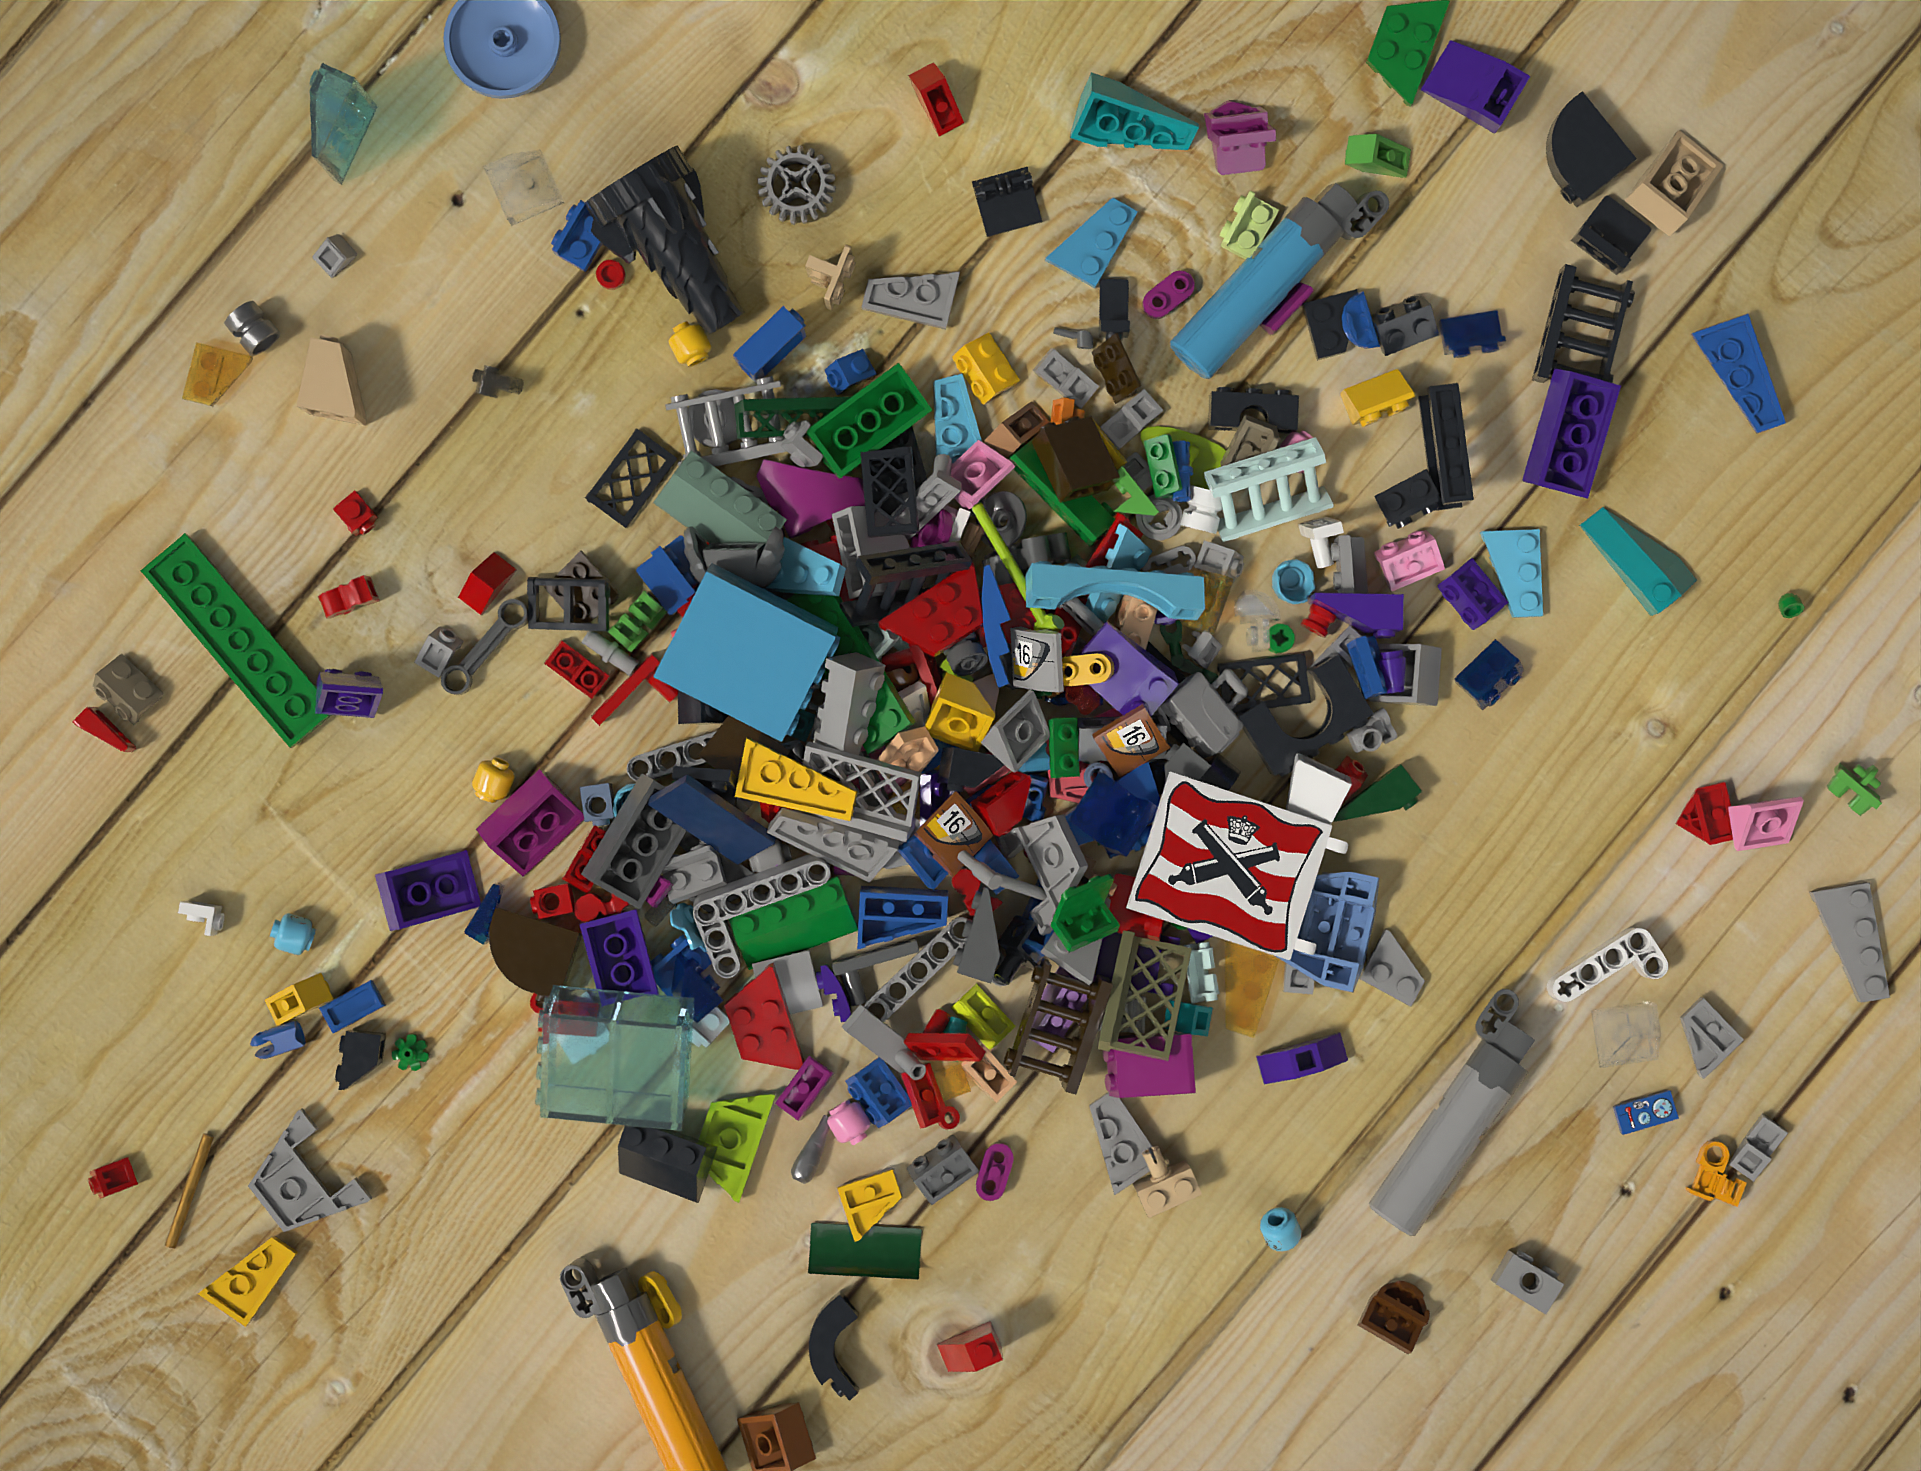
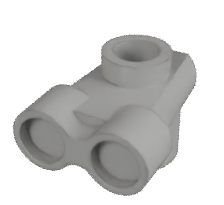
M1381 708L1371 715L1366 725L1354 729L1347 734L1353 750L1358 753L1363 750H1377L1382 742L1387 744L1395 740L1397 733L1391 725L1387 711Z

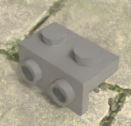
M1351 535L1336 537L1334 539L1335 543H1331L1332 561H1336L1337 572H1333L1334 590H1338V593L1367 594L1364 538H1351Z

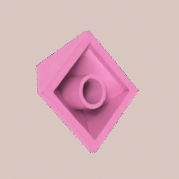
M978 440L951 466V477L961 482V491L954 499L965 510L969 511L1015 468V465Z
M1802 797L1781 798L1729 806L1734 848L1737 851L1789 843L1804 802Z

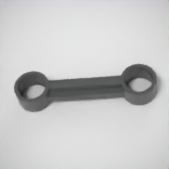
M509 599L500 605L498 620L461 663L450 666L443 671L441 685L445 691L453 695H463L470 690L473 682L472 675L512 629L522 628L528 622V608L524 603L516 599ZM513 603L521 605L524 610V617L517 624H509L504 618L506 607ZM455 670L463 671L466 676V684L460 691L449 689L447 685L448 674Z

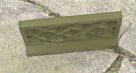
M1123 930L1112 979L1113 987L1105 1010L1098 1049L1109 1052L1110 1049L1165 1061L1169 1060L1192 948L1136 937L1134 932ZM1138 947L1151 948L1156 957L1143 964L1137 956ZM1171 953L1184 955L1183 964L1174 970L1170 968L1164 959ZM1136 961L1139 967L1133 970ZM1160 961L1168 973L1155 981L1147 968ZM1181 971L1180 979H1178L1175 974ZM1143 972L1151 984L1137 992L1131 983V979L1138 973ZM1172 978L1178 987L1177 992L1166 998L1158 985ZM1154 988L1162 1001L1148 1008L1141 995ZM1130 989L1133 995L1128 997V992ZM1137 999L1144 1012L1131 1019L1125 1011V1006ZM1175 999L1174 1007H1172L1170 1001ZM1166 1005L1172 1016L1170 1020L1160 1025L1152 1012ZM1148 1015L1156 1028L1142 1036L1134 1023ZM1124 1016L1127 1022L1121 1025ZM1128 1027H1131L1139 1038L1131 1044L1118 1042L1119 1033ZM1167 1027H1169L1168 1035L1164 1031ZM1160 1033L1166 1042L1164 1052L1151 1049L1146 1040Z

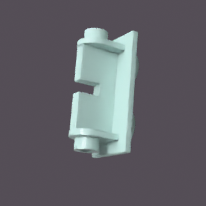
M1209 942L1184 945V947L1192 948L1187 970L1191 1004L1218 1000L1217 994H1220L1218 990L1216 974L1208 973V969L1215 968L1213 947H1210Z

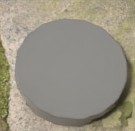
M717 389L704 391L703 393L698 395V397H703L727 391ZM733 397L716 400L725 445H729L737 440ZM705 403L690 405L688 412L695 440L704 446L714 448Z

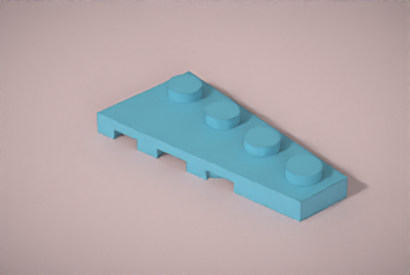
M963 374L942 378L933 382L936 456L946 454L951 457L952 464L978 440L982 442Z

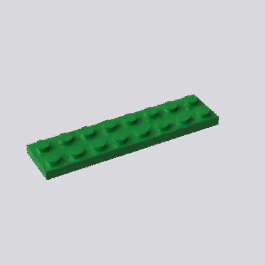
M184 533L140 570L289 748L295 747L331 716L315 714L316 685L188 534Z

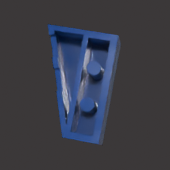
M861 886L857 950L883 941H891L894 938L905 935H913L946 926L948 890Z

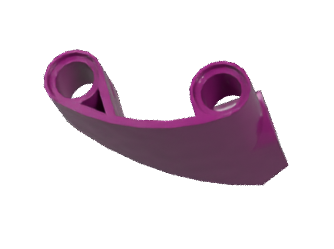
M767 459L763 460L757 473V479L769 505L787 519L784 523V528L789 539L807 533L813 529V526L832 519V514L851 506H865L863 479L858 477L843 476L839 479L833 473L806 469Z

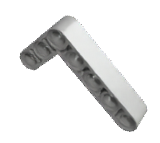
M716 731L637 755L628 762L627 773L631 779L637 781L639 777L634 773V766L639 761H645L649 767L646 776L651 779L673 774V767L667 769L662 764V756L667 752L675 754L677 759L675 766L696 767L706 764L707 762L702 758L699 760L692 759L689 750L692 745L698 743L705 747Z
M809 854L733 881L725 886L702 893L695 898L693 904L694 920L717 975L723 978H732L740 969V952L727 919L822 886L830 878V864L826 860ZM816 864L822 865L825 868L820 874H813L809 871L810 867ZM788 874L794 875L797 878L792 884H786L781 879ZM764 884L769 887V891L765 894H759L755 892L754 888L757 885ZM731 894H736L742 900L739 903L732 904L726 898ZM703 904H709L713 906L714 910L711 913L705 914L699 910V907ZM718 930L725 936L715 940L709 934L712 931ZM731 957L735 962L732 965L726 966L720 963V959Z
M956 917L883 985L866 1002L864 1007L868 1010L872 1003L882 1004L885 1008V1014L879 1019L885 1022L956 954L958 947L964 948L967 938H957L953 933V927L958 922L966 923L968 918ZM943 942L948 946L949 952L946 957L936 958L932 954V947L935 943ZM1001 952L997 965H1000L1005 958ZM916 962L924 963L928 972L923 978H915L911 974V966ZM993 976L992 982L995 985L1006 986V984H1003ZM896 982L902 983L906 987L905 996L898 999L891 996L889 991L890 986Z

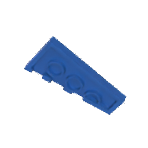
M1749 314L1691 334L1756 434L1786 424Z

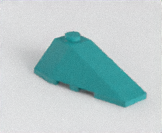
M1604 507L1600 508L1579 525L1650 616L1662 612L1697 581L1678 556Z

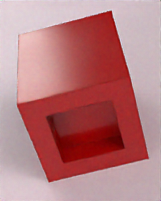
M567 883L533 890L534 896L530 897L533 914L538 913L539 919L574 912L575 899L571 884ZM550 893L556 894L559 898V906L555 910L549 909L545 904V898Z

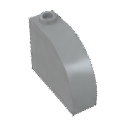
M851 506L832 514L842 565L846 568L845 579L850 600L859 598L865 579L855 565L858 556L910 548L904 535L868 538L865 506ZM878 511L874 514L876 527L885 526L890 521ZM913 578L902 580L897 593L908 591ZM888 582L876 584L872 597L884 595Z

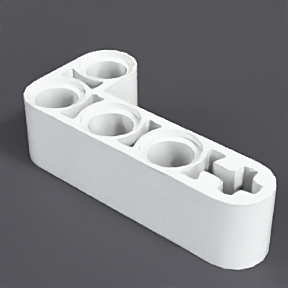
M1630 927L1552 976L1547 983V991L1553 999L1569 1002L1629 963L1633 964L1641 976L1659 979L1667 973L1668 962L1647 930ZM1634 933H1638L1642 938L1641 945L1636 949L1630 944V938ZM1613 948L1617 952V960L1610 965L1606 961V953L1609 949ZM1654 957L1657 960L1658 967L1655 972L1649 973L1646 969V963L1650 958ZM1589 964L1593 968V975L1590 979L1584 980L1581 976V970L1585 965ZM1575 980L1578 983H1571L1568 986H1566V994L1558 992V990L1561 988L1559 985L1560 982L1567 984Z

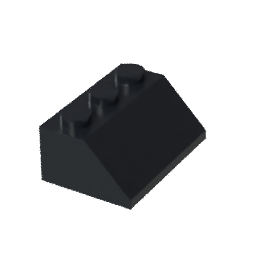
M627 1118L618 1144L619 1174L699 1203L718 1147L642 1118Z

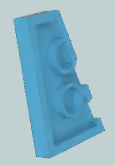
M1111 198L1045 258V261L1089 286L1096 288L1138 211L1115 198Z

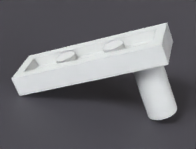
M1323 517L1298 524L1301 535L1310 538L1317 568L1333 565L1334 561H1332L1328 537L1344 533L1341 521Z

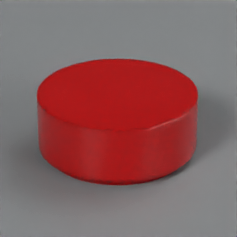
M605 260L597 267L596 278L603 288L615 290L624 284L626 273L618 261Z

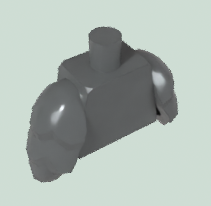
M689 527L684 530V553L690 562V571L700 583L710 564L713 563L760 588H766L776 579L782 568L781 560L785 551L783 545L784 537L782 530L775 527L766 545L765 543H711L708 545L694 527Z

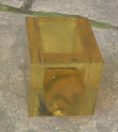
M961 1061L934 1071L943 1101L971 1092V1087Z

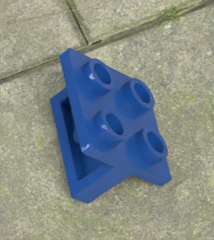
M682 535L678 536L664 548L661 546L651 552L653 556L636 569L637 573L670 615L676 613L679 607L693 599L700 585V582L690 571V562L684 553L685 544Z

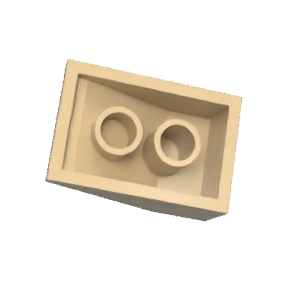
M1678 130L1625 199V202L1670 237L1688 220L1724 165Z

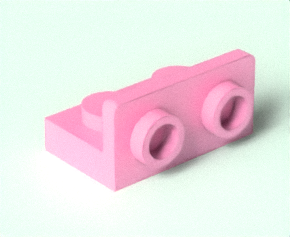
M1427 530L1412 532L1406 539L1386 543L1381 549L1374 552L1375 558L1381 564L1388 588L1391 591L1445 570L1436 539Z

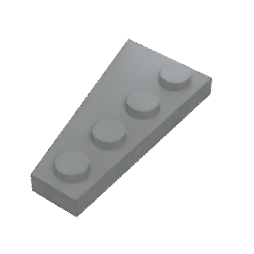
M1870 883L1809 892L1820 912L1819 916L1822 923L1829 932L1835 952L1838 953L1842 961L1843 970L1857 1001L1862 1003L1890 998Z

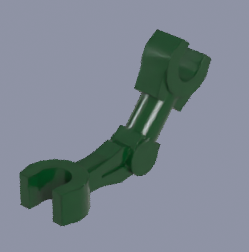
M1176 620L1177 630L1174 633H1168L1165 625L1160 624L1161 635L1166 644H1169L1172 665L1186 673L1194 674L1200 672L1212 684L1218 678L1217 674L1194 665L1189 659H1184L1180 645L1183 630L1180 620Z

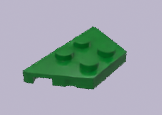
M1449 0L1387 6L1384 11L1366 63L1375 73H1379L1382 76L1383 81L1390 89L1393 88L1404 99L1403 102L1406 106L1411 107L1449 6Z

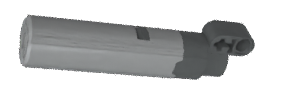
M1502 989L1494 994L1477 1019L1475 1030L1482 1040L1442 1096L1439 1108L1437 1110L1433 1109L1369 1202L1370 1208L1375 1213L1409 1236H1416L1481 1142L1479 1137L1490 1129L1528 1074V1071L1519 1063L1535 1040L1509 1023L1519 1006L1517 995L1509 989ZM1502 995H1508L1513 999L1514 1006L1509 1011L1500 1010L1497 1006V999ZM1492 1008L1497 1015L1506 1019L1502 1022L1498 1018L1494 1024V1028L1497 1031L1495 1033L1488 1032L1486 1035L1482 1032L1484 1027L1481 1025V1022L1488 1023L1491 1020L1493 1014L1488 1013V1011Z

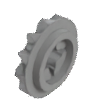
M1155 494L1149 496L1148 498L1159 510V513L1169 510L1164 518L1167 528L1159 522L1149 525L1154 517L1153 515L1136 514L1139 530L1149 539L1162 541L1174 536L1181 526L1182 511L1179 504L1173 501L1172 498H1156Z

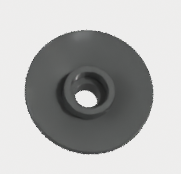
M1007 491L997 492L986 499L985 509L1005 544L1009 547L1020 538L1025 529L1027 520L1026 508L1023 501L1017 495ZM977 519L976 524L981 526L980 522ZM984 532L981 540L987 546L994 548L987 534Z

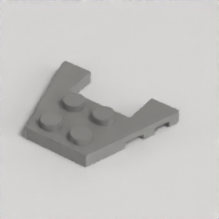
M1064 815L1053 816L1030 823V825L1014 828L1009 833L1000 837L995 835V839L1005 859L1015 857L1025 848L1047 895V898L1030 912L1040 935L1052 932L1053 929L1050 924L1062 893L1072 886L1077 887L1088 867Z
M303 1108L296 1112L293 1120L279 1138L278 1143L248 1185L283 1232L366 1203L372 1199V1196L357 1177L332 1196L300 1156L295 1147L319 1129Z

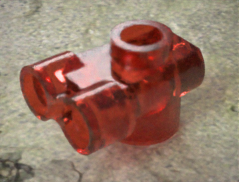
M1089 684L1066 686V700L1076 705L1081 714L1089 715L1100 705L1099 694Z

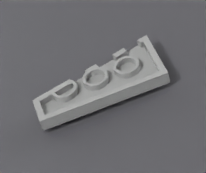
M781 808L770 822L767 830L768 834L818 858H822L828 863L868 882L872 881L898 850L899 846L898 840L786 808Z

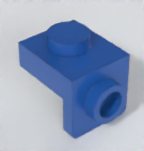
M864 349L836 359L825 369L828 383L833 387L837 395L842 394L849 387L869 380L876 375Z

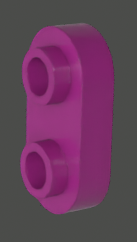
M1175 271L1148 291L1142 302L1145 314L1152 319H1161L1188 299L1194 290L1192 276L1185 271ZM1178 280L1183 281L1185 288L1177 289L1175 282ZM1159 298L1162 300L1163 305L1155 307L1152 304V300Z
M993 1143L986 1149L978 1173L976 1191L986 1201L997 1200L1003 1195L1014 1161L1013 1152L1004 1143ZM996 1152L1004 1154L1005 1157L1002 1162H996L993 1159ZM993 1180L996 1183L995 1188L987 1190L984 1186L986 1181Z

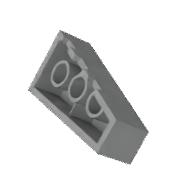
M857 652L826 658L825 668L830 670L829 678L824 679L822 682L821 691L826 693L823 705L818 708L817 717L822 722L821 726L814 733L813 743L856 755L860 754L861 747L868 736L867 727L870 717H872L876 709L875 700L877 693L884 682L883 673L886 665ZM813 753L812 760L819 769L828 764L823 755ZM843 761L838 764L846 776L856 771L851 763ZM832 768L825 771L833 776L838 777Z

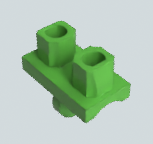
M1839 763L1834 768L1835 775L1827 785L1828 790L1838 798L1849 788L1857 794L1850 800L1848 806L1859 816L1867 812L1871 807L1877 809L1882 804L1879 800L1880 796L1867 784L1869 783L1875 789L1881 785V782L1875 778L1878 768L1871 765L1864 769L1858 764L1853 769L1860 776L1858 778Z

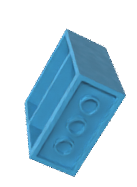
M711 563L653 677L782 742L786 734L792 736L799 722L800 714L797 712L799 708L802 710L806 709L814 690L810 687L812 683L818 685L825 672V662L823 661L826 656H833L841 637L837 636V626Z

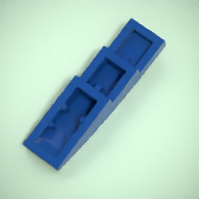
M989 564L984 566L983 627L989 660L999 688L1010 683L1000 655L1010 652L1001 623L1009 621L1011 618L992 567Z

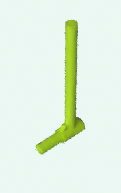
M982 502L974 505L971 509L1026 601L1025 576ZM1030 608L1037 620L1034 624L1035 631L1047 629L1059 632L1064 627V622L1058 615L1046 614L1044 609Z

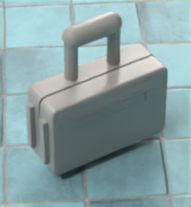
M1225 669L1212 684L1207 681L1202 673L1196 672L1180 682L1160 705V708L1170 718V723L1175 725L1185 736L1189 746L1194 747L1202 758L1216 755L1218 752H1223L1240 735L1239 731L1243 728V724L1232 709L1248 695V689L1231 669ZM1225 680L1237 694L1228 704L1216 691Z

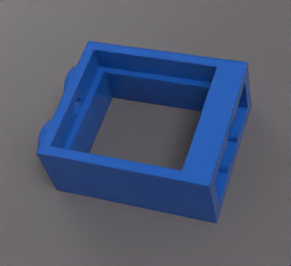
M782 306L733 354L737 365L757 384L756 379L764 378L807 337L804 329L806 327L804 319L793 308L788 311Z

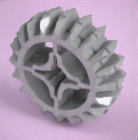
M787 146V155L783 156L782 152L777 150L775 152L778 158L777 161L771 157L767 158V163L771 168L761 167V173L767 177L758 178V184L765 186L759 189L758 193L759 196H767L762 201L764 207L772 205L769 210L772 216L781 211L779 214L781 222H784L787 215H790L791 224L795 225L796 217L800 216L802 223L807 224L806 215L811 214L812 218L817 220L818 215L815 210L819 209L823 213L827 211L826 206L822 202H833V197L827 193L836 192V186L828 184L835 180V175L831 173L826 174L831 170L830 163L821 165L824 161L822 154L813 159L814 149L810 148L805 155L803 154V146H798L797 153H793L791 146ZM803 164L807 168L803 167L800 171L793 172L787 166ZM814 172L818 174L821 180L817 196L808 187ZM777 174L782 177V181L786 184L779 198L773 192V184ZM790 180L796 183L801 181L802 188H804V190L799 189L798 187H795L792 190V184ZM797 198H801L806 202H809L808 204L802 206H790L786 204L787 202L790 203L791 201Z

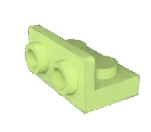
M1251 190L1247 197L1240 196L1233 209L1238 214L1233 223L1227 220L1219 235L1224 238L1221 247L1245 260L1248 257L1250 258L1262 243L1279 211L1277 208L1254 197L1255 193Z

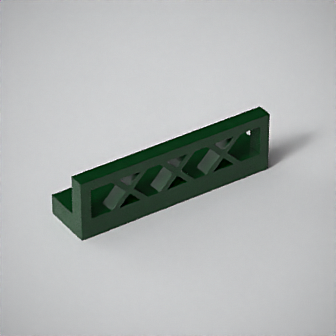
M851 397L742 399L734 404L737 439L785 438L783 434L787 427L793 422L796 423L802 414L810 415L817 423ZM818 413H824L821 418L817 415ZM789 414H796V416L792 418ZM744 415H753L761 423L756 431L745 432ZM761 415H769V416L765 419V418H763ZM774 415H781L789 422L783 431H777L769 423ZM764 427H766L769 431H761V430H762Z

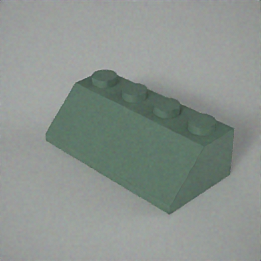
M692 450L684 458L653 502V504L685 527H694L709 544L765 543L766 545L772 530L775 527L781 529L787 520Z

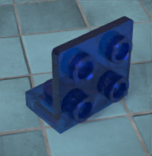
M1099 772L1070 816L1069 821L1110 852L1127 857L1158 807L1149 800L1135 797L1108 775Z

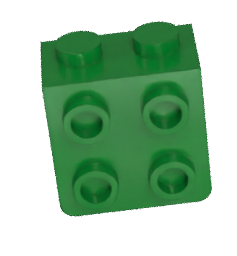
M1111 874L1103 877L1095 876L1086 884L1080 887L1072 886L1062 893L1050 926L1069 953L1118 931L1120 924L1104 903L1114 881Z

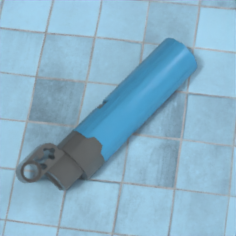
M1334 183L1328 185L1314 201L1308 197H1303L1263 240L1252 256L1248 257L1170 341V347L1175 352V355L1201 378L1210 379L1288 295V292L1306 276L1341 237L1346 240L1363 237L1371 230L1389 209L1387 195L1382 191L1376 190L1361 195L1355 201L1344 188ZM1370 197L1377 201L1378 207L1376 212H1372L1368 208ZM1361 216H1362L1363 218H1365V219L1359 220V221L1355 224L1354 228L1356 229V231H1351V230H1350V228L1352 227V224H1351L1350 221L1357 220V219H1359Z

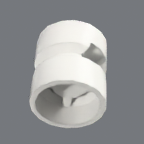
M1190 485L1191 500L1187 501L1189 508L1183 510L1180 525L1216 534L1220 521L1217 512L1223 510L1221 498H1214L1208 489Z

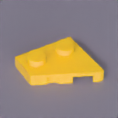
M893 1169L837 1187L854 1242L859 1241L902 1198Z

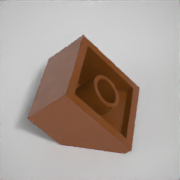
M799 1402L780 1404L737 1418L752 1471H793L816 1459L813 1443L810 1439Z

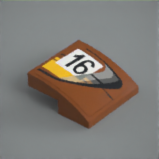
M1143 704L1092 734L1097 745L1119 777L1126 775L1170 748Z
M956 791L914 833L934 854L932 857L952 877L964 866L958 860V854L965 850L974 856L993 836L982 819Z

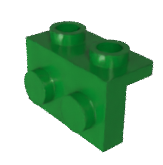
M1164 434L1144 441L1156 498H1172L1173 493L1182 490L1172 437L1170 434Z
M1051 718L1048 720L1051 778L1080 777L1077 718Z

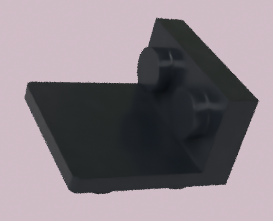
M1606 195L1571 241L1615 275H1618L1629 264L1632 255L1651 232V227L1609 195Z

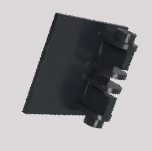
M1028 167L972 181L987 237L1043 222Z

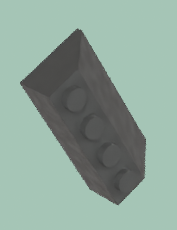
M644 774L640 775L581 875L594 884L638 909L643 905L686 833L685 829L648 805L650 796L664 789L665 786Z

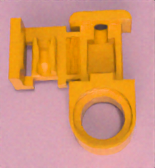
M1710 1140L1705 1142L1700 1148L1696 1163L1700 1164L1691 1189L1686 1187V1191L1708 1201L1716 1198L1738 1207L1747 1182L1735 1178V1181L1726 1178L1727 1174H1724L1729 1160V1150L1723 1143ZM1712 1146H1718L1722 1151V1157L1717 1162H1710L1707 1158V1151ZM1737 1183V1186H1736V1188H1735L1734 1194H1733V1196L1731 1197L1732 1192H1733L1734 1187H1735V1184Z

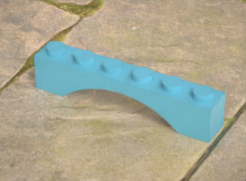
M1047 561L1032 563L1025 575L1026 607L1055 610L1063 603L1081 595L1095 592H1113L1143 600L1172 619L1198 620L1205 610L1204 577L1194 576V574L1188 572L1176 575L1166 574V572L1161 570L1138 572L1134 568L1113 570L1106 566L1087 568L1074 563L1062 566L1052 565V563Z

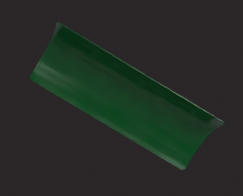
M811 1223L808 1274L918 1280L922 1230L919 1228L872 1226L859 1241L854 1242L849 1225Z

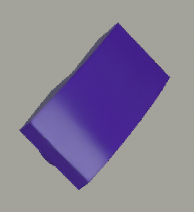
M821 965V971L816 972L818 989H824L825 995L836 993L837 999H832L834 1017L840 1016V1021L846 1022L852 1015L846 992L839 978L834 975L829 965Z

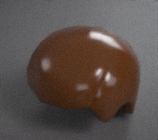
M910 664V666L886 672L898 692L915 684L920 679L916 664Z

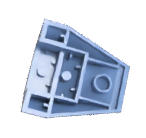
M1355 872L1317 875L1297 937L1316 944L1315 953L1310 955L1293 950L1290 960L1277 958L1323 986L1353 993L1364 966L1376 914L1379 878Z

